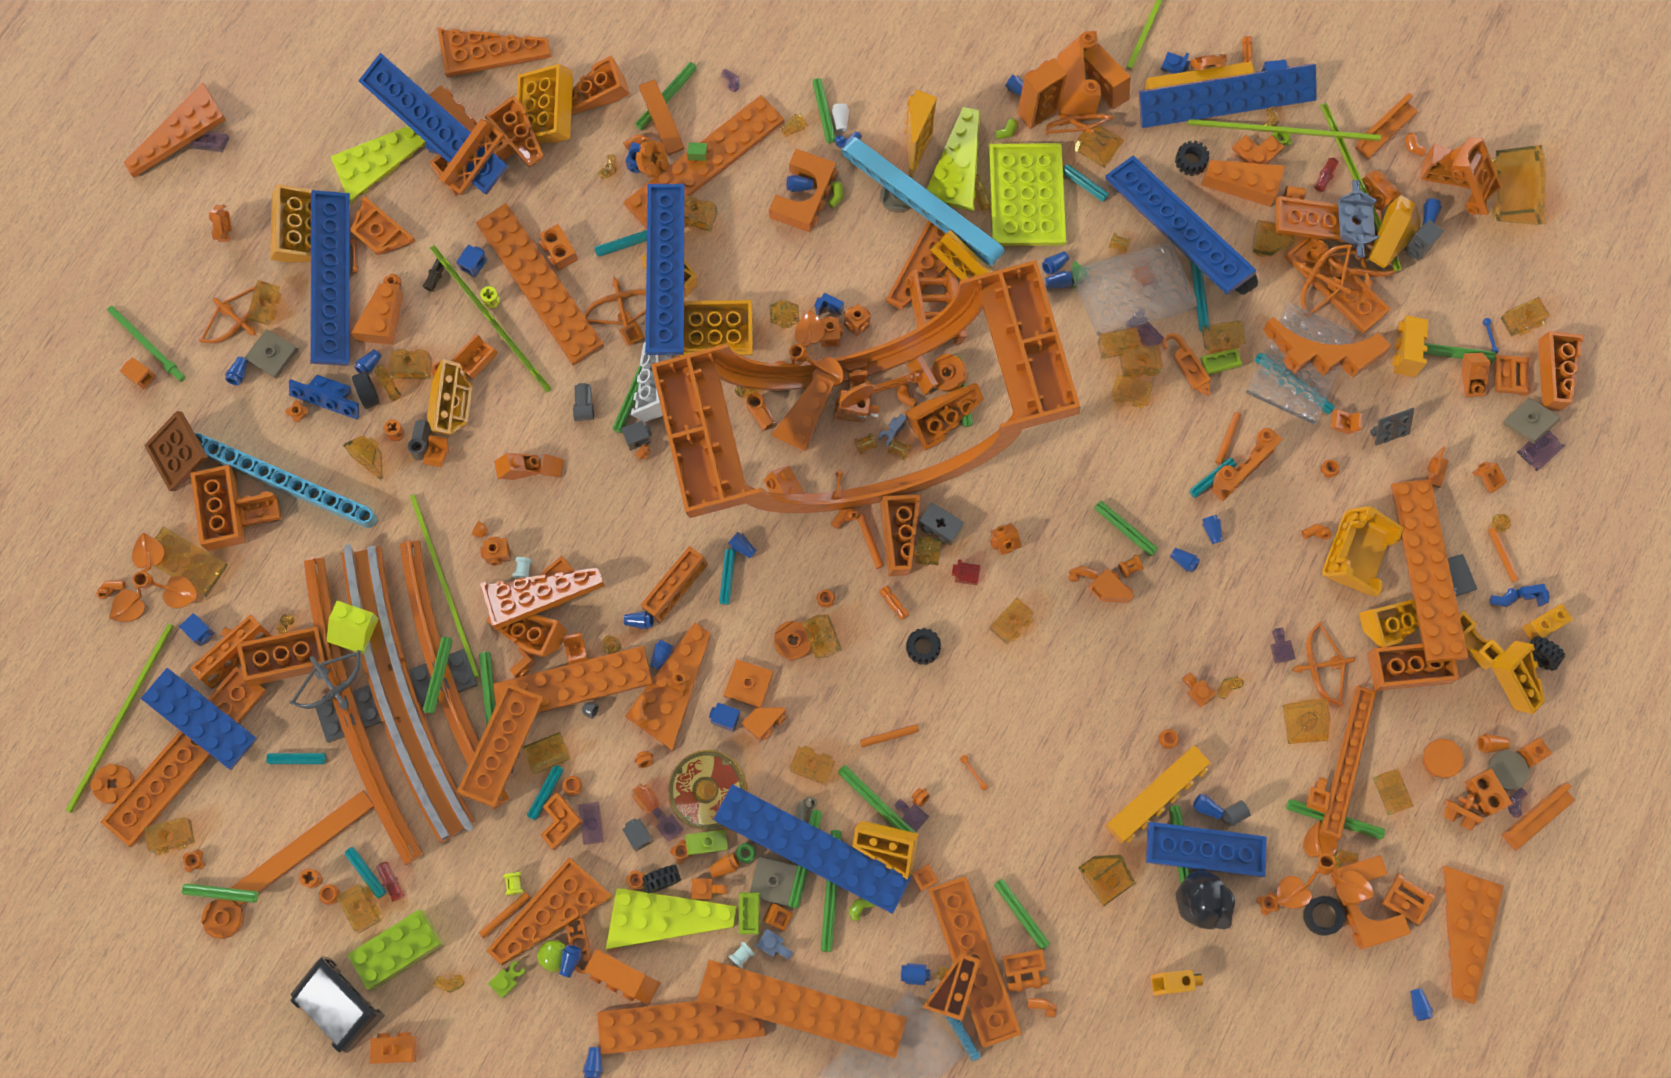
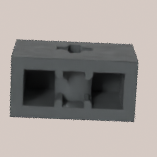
M1429 219L1414 235L1404 250L1410 257L1419 261L1433 247L1444 231Z
M932 502L919 520V527H921L920 529L924 533L932 534L937 537L936 539L944 545L949 544L950 546L964 525V521ZM941 523L944 524L940 528L937 527V525H940Z

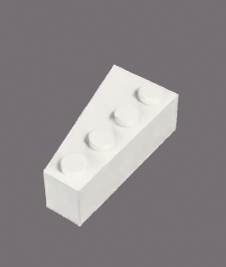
M644 342L640 360L642 370L637 377L639 387L633 399L636 401L635 408H632L631 415L646 423L663 416L651 364L672 359L673 355H646V342Z

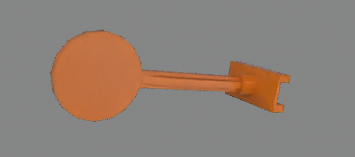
M920 356L908 362L907 367L911 372L910 374L874 386L869 382L858 385L845 393L840 398L839 404L844 408L862 401L872 393H879L911 382H917L923 394L928 395L931 394L933 387L938 386V382L923 357Z

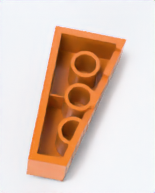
M1210 160L1201 186L1271 207L1276 198L1285 166Z
M1549 331L1538 339L1542 406L1549 410L1561 411L1572 403L1576 383L1575 375L1579 368L1577 364L1582 352L1581 343L1584 341L1585 335Z
M921 494L883 496L880 502L888 577L905 576L911 570Z

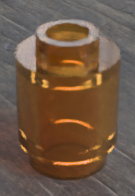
M641 783L632 790L634 794L631 797L641 810L646 811L647 814L660 805L658 797L647 784L643 786Z

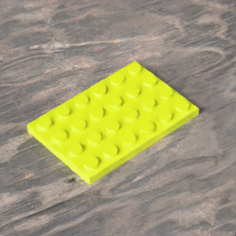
M1062 143L989 144L992 238L1001 246H1065L1066 227Z

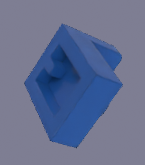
M1167 52L1161 70L1171 74L1181 73L1183 70L1187 71L1190 64L1188 60L1189 53L1182 57Z
M823 293L822 297H818L814 304L816 314L820 315L825 307L830 313L841 315L844 310V302Z
M1545 584L1525 586L1517 590L1518 598H1524V600L1536 598L1538 607L1549 603L1550 594Z

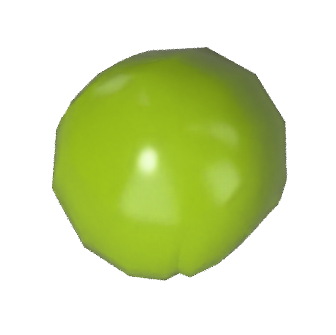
M557 940L546 941L541 945L537 953L540 966L552 973L560 972L562 952L566 945Z

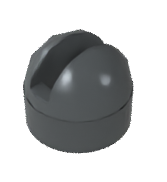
M587 702L582 707V712L586 717L593 719L597 715L599 705L594 702Z

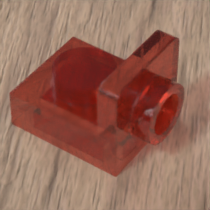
M958 559L957 565L953 564L952 576H955L954 582L977 585L980 565L962 563V560Z

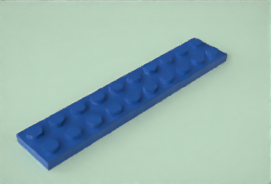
M379 53L359 79V82L449 163L471 134L465 126L382 53ZM485 147L479 148L477 151V156L483 157ZM493 152L472 181V184L487 195L509 166ZM474 162L466 166L467 172L474 170Z
M1312 63L1139 91L1141 127L1147 128L1185 122L1189 119L1197 120L1316 101V64Z
M1134 155L1105 175V180L1226 295L1256 274V269Z
M647 184L646 355H684V184Z
M312 190L310 364L349 366V193Z
M734 784L731 785L713 821L892 915L911 879L909 876L907 880L894 869L890 870L885 867L886 865L879 860L870 858L845 842Z

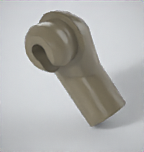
M806 797L799 802L796 807V817L806 822V813L816 807L817 800L814 797Z

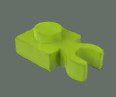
M518 961L511 963L508 972L502 969L488 983L501 998H504L518 984L514 979L524 975L526 972L524 968L520 972L515 971V966L519 963Z

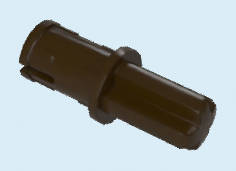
M436 259L432 269H429L428 277L423 284L424 289L430 292L434 291L438 280L442 278L444 266L438 259Z

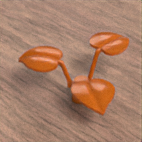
M809 310L801 318L795 329V339L799 344H794L790 347L791 363H795V360L800 363L808 361L817 368L813 372V380L817 374H820L835 381L834 386L840 385L843 382L844 373L839 362L831 357H824L818 365L808 357V351L804 348L809 346L810 343L816 344L820 342L825 335L823 322L813 311ZM777 361V362H775V363H787V362H786V361Z
M142 533L139 536L132 551L134 565L138 568H145L136 572L132 578L137 594L132 590L120 591L112 602L109 616L111 620L129 622L142 616L146 605L140 600L142 597L140 588L148 589L154 585L166 589L163 593V600L167 606L175 609L183 608L194 602L197 598L194 585L185 577L173 576L168 580L167 586L154 582L153 577L146 573L151 569V565H159L165 555L163 545L146 533Z
M1320 821L1308 830L1303 841V849L1309 857L1319 856L1317 869H1315V872L1305 885L1296 876L1283 878L1277 887L1276 902L1291 909L1305 907L1312 898V894L1307 887L1310 886L1318 873L1323 875L1334 873L1336 880L1339 881L1336 886V893L1346 903L1357 904L1373 898L1374 892L1370 883L1360 873L1346 870L1343 872L1342 877H1339L1337 868L1334 867L1335 858L1333 857L1338 848L1337 840L1319 834L1322 825Z

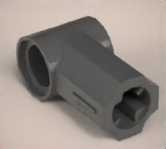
M579 383L575 385L574 421L594 420L590 384Z
M426 420L415 422L412 438L408 443V450L415 460H423L428 448V438L432 430L429 422ZM417 447H422L421 450L415 451Z
M1240 800L1223 810L1222 819L1225 824L1228 823L1233 826L1250 817L1251 814L1244 801Z

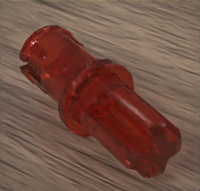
M1329 158L1324 169L1320 171V176L1314 185L1317 191L1324 192L1328 182L1333 179V173L1339 163L1336 158Z
M382 862L377 865V870L384 882L382 885L386 887L392 899L391 901L395 902L403 898L404 894L398 885V878L394 876L388 862Z

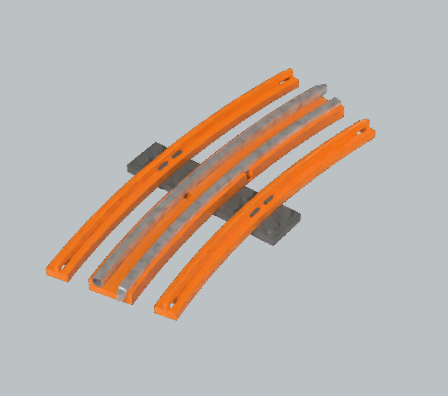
M406 540V543H400L411 610L426 661L425 664L409 670L392 609L383 550L380 546L367 547V550L353 552V548L347 543L341 556L349 605L372 612L379 618L364 655L361 654L369 685L352 691L351 685H349L348 688L340 693L343 700H347L348 711L339 707L340 703L336 697L328 703L317 707L316 711L327 743L343 737L346 738L358 772L376 812L403 863L408 865L424 855L393 797L369 741L366 728L384 723L386 734L402 772L427 822L440 843H443L463 829L472 832V824L476 820L462 795L457 794L458 787L445 764L422 710L441 638L427 585L421 542L419 540ZM412 547H414L415 556H413ZM309 557L310 560H304L311 614L314 627L317 626L319 630L324 659L329 661L343 655L340 646L326 641L329 617L333 610L326 564L323 557L316 559ZM461 649L449 654L438 701H440L457 744L469 766L480 741L459 693L476 687L478 684L465 649ZM344 659L326 665L329 670L328 678L334 687L348 679ZM505 788L501 793L502 799L499 798L496 807L492 808L493 810L511 800Z

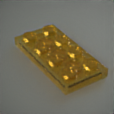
M162 527L154 538L163 545L165 550L162 562L154 567L171 577L182 576L187 578L194 585L196 592L207 597L228 564L165 527Z

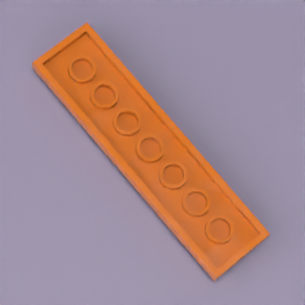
M643 645L526 675L522 678L518 677L493 684L496 705L506 683L542 696L544 700L537 713L539 714L653 685L646 650Z
M966 876L927 889L952 962H955L960 953L980 959L967 1005L982 1048L1022 1035Z
M702 1001L597 1012L601 1055L765 1036L763 1019Z

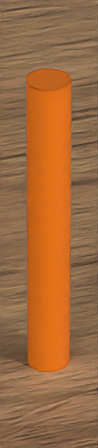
M1234 412L1216 458V464H1223L1241 414L1238 412Z
M860 514L857 520L876 569L882 568L883 563L864 514Z
M1496 528L1488 529L1511 581H1518L1519 577Z
M916 724L861 739L860 743L862 747L919 732Z
M527 892L523 893L479 931L480 936L484 939L531 898Z

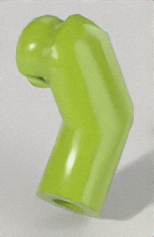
M1013 118L1009 119L1005 129L995 131L996 139L1012 137L1018 128V122Z
M836 181L831 184L834 196L827 202L833 209L844 198V187L841 182Z
M862 898L855 900L849 909L851 920H859L864 908L875 907V905Z

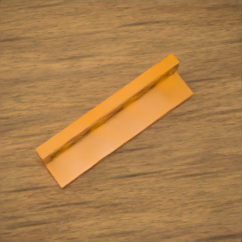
M951 230L931 249L961 280L968 278L966 274L974 277L993 272ZM941 247V248L945 251L946 254H944V253H943L941 250H939L938 248Z

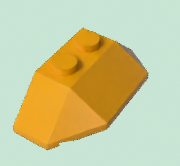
M445 359L440 361L431 384L427 419L432 431L451 435L468 423L473 388L462 370L461 364Z

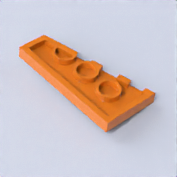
M817 374L771 435L806 451L836 382Z

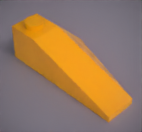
M1399 195L1388 205L1377 235L1379 238L1375 240L1369 260L1385 268L1411 241L1421 223L1417 206L1414 202Z
M1414 599L1358 613L1363 632L1381 648L1399 644L1403 641V638L1412 634L1419 627Z

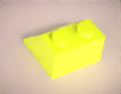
M336 601L329 617L326 641L355 652L360 650L361 654L364 655L379 618L372 612Z

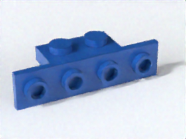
M316 375L308 385L292 379L289 380V396L356 420L359 419V403L346 399L351 393L350 386L320 375Z

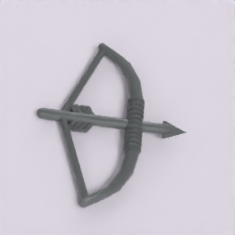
M357 650L355 653L318 663L316 658L311 656L310 660L315 667L289 703L300 708L312 709L328 703L336 697L340 703L339 707L348 711L347 700L344 701L340 693L348 688L356 679L361 666V651ZM357 655V663L353 673L346 681L334 687L328 678L329 670L325 665ZM314 673L318 679H324L331 690L314 703L300 704L295 702Z

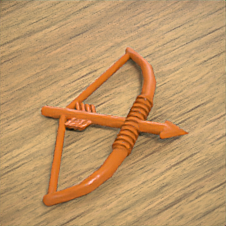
M1058 113L1061 119L1046 125L1045 133L1048 135L1051 133L1086 131L1093 134L1094 130L1092 128L1109 120L1112 121L1113 116L1106 114H1078L1068 117L1065 114ZM1087 119H1104L1091 126L1079 123ZM1073 124L1076 126L1075 129L1050 130L1058 125Z
M1352 245L1335 246L1326 251L1314 265L1315 267H1313L1314 269L1305 266V263L1295 262L1300 271L1303 269L1310 273L1301 291V305L1307 318H1310V315L1339 291L1347 294L1351 293V290L1343 285ZM1348 248L1341 280L1336 277L1329 279L1319 273L1324 265V261L1332 253L1339 249ZM1315 277H1318L1327 282L1328 288L1335 292L1312 311L1308 312L1306 308V294Z
M1357 250L1350 251V254L1355 253L1356 259L1360 260L1362 268L1347 267L1346 273L1365 276L1364 282L1369 288H1371L1373 283L1370 277H1386L1396 273L1394 269L1389 271L1367 269L1365 260H1368L1367 255L1370 256L1371 253L1365 251L1364 258H1357ZM1347 251L1331 254L1326 261L1334 268L1343 271L1344 266L1336 263L1330 257L1346 255Z
M614 277L612 286L615 287L616 293L606 295L593 302L588 307L584 316L587 319L589 313L602 303L618 300L620 313L617 316L619 322L587 320L594 323L626 326L645 314L646 309L631 318L630 313L624 309L622 299L632 297L633 295H646V290L638 289L620 292L619 285L621 283Z
M257 283L256 286L224 302L213 298V302L218 307L199 342L219 343L236 334L241 327L247 330V334L256 336L254 327L250 328L246 322L253 317L260 307L262 301L260 284ZM257 289L258 296L251 310L243 315L242 318L236 316L232 312L233 307L229 302ZM218 312L223 316L229 315L236 321L235 325L221 337L205 339Z
M1320 621L1309 632L1307 637L1306 656L1309 665L1301 666L1298 664L1291 671L1302 673L1304 670H1310L1312 680L1318 692L1326 700L1343 706L1345 664L1354 662L1355 658L1344 659ZM1319 627L1338 654V656L1331 657L1328 662L1316 663L1315 655L1312 652L1313 635ZM1331 666L1334 670L1342 668L1339 701L1331 698L1323 689L1318 668Z

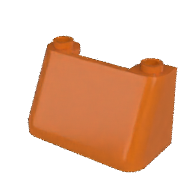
M1097 31L1083 32L1057 56L1056 61L1067 73L1059 107L1060 114H1065L1069 117L1078 114H1096L1101 98V87L1095 80H1085L1084 51L1095 47Z

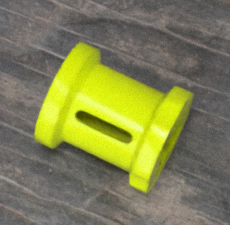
M487 286L481 290L480 296L484 305L489 309L496 308L500 303L496 289Z
M521 872L503 875V878L506 879V896L523 893L520 884Z

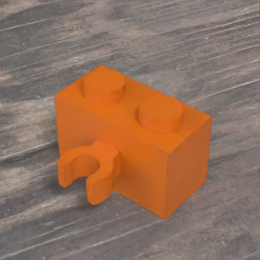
M398 1032V1037H390V1033H377V1038H370V1064L416 1062L417 1036H410V1032Z

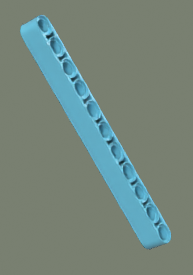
M853 137L841 149L843 156L942 231L947 233L951 230L986 264L993 266L1005 253L1004 248L997 241L858 138Z
M195 433L199 442L202 441L201 446L208 459L224 466L229 465L239 473L364 528H372L377 523L376 515L367 506L203 434ZM219 448L217 453L212 454L215 449ZM232 456H235L234 460L229 461ZM252 463L251 467L246 469L247 464ZM269 470L267 475L262 476L264 471ZM286 477L285 481L279 484V480ZM302 485L299 491H295L297 486ZM319 492L318 497L312 498L314 493ZM336 499V503L329 506L330 501ZM353 507L350 513H346L347 508ZM366 514H370L368 520H362Z

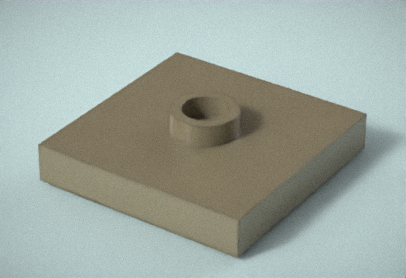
M266 329L244 358L276 379L298 349Z
M1529 397L1504 420V425L1535 444L1560 421V416Z
M758 857L750 892H760V900L788 906L798 866Z

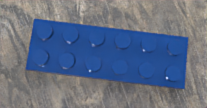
M169 668L163 671L140 698L230 770L235 767L258 739Z
M1148 822L1146 863L1263 878L1266 874L1267 836Z

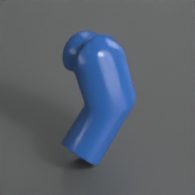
M855 131L849 138H844L841 135L836 136L835 142L839 148H843L853 137L860 140L862 136L858 131Z
M1509 588L1508 592L1502 597L1491 595L1489 603L1508 607L1517 601L1519 594L1516 589Z

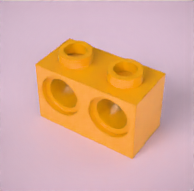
M1563 603L1522 628L1530 640L1536 636L1544 638L1574 619Z

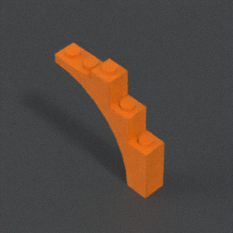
M1274 317L1267 322L1263 329L1267 337L1272 339L1277 344L1279 350L1286 354L1283 362L1294 374L1312 363L1315 369L1321 372L1323 376L1341 365L1344 371L1354 378L1382 358L1391 347L1380 333L1356 343L1343 345L1311 341L1290 331Z

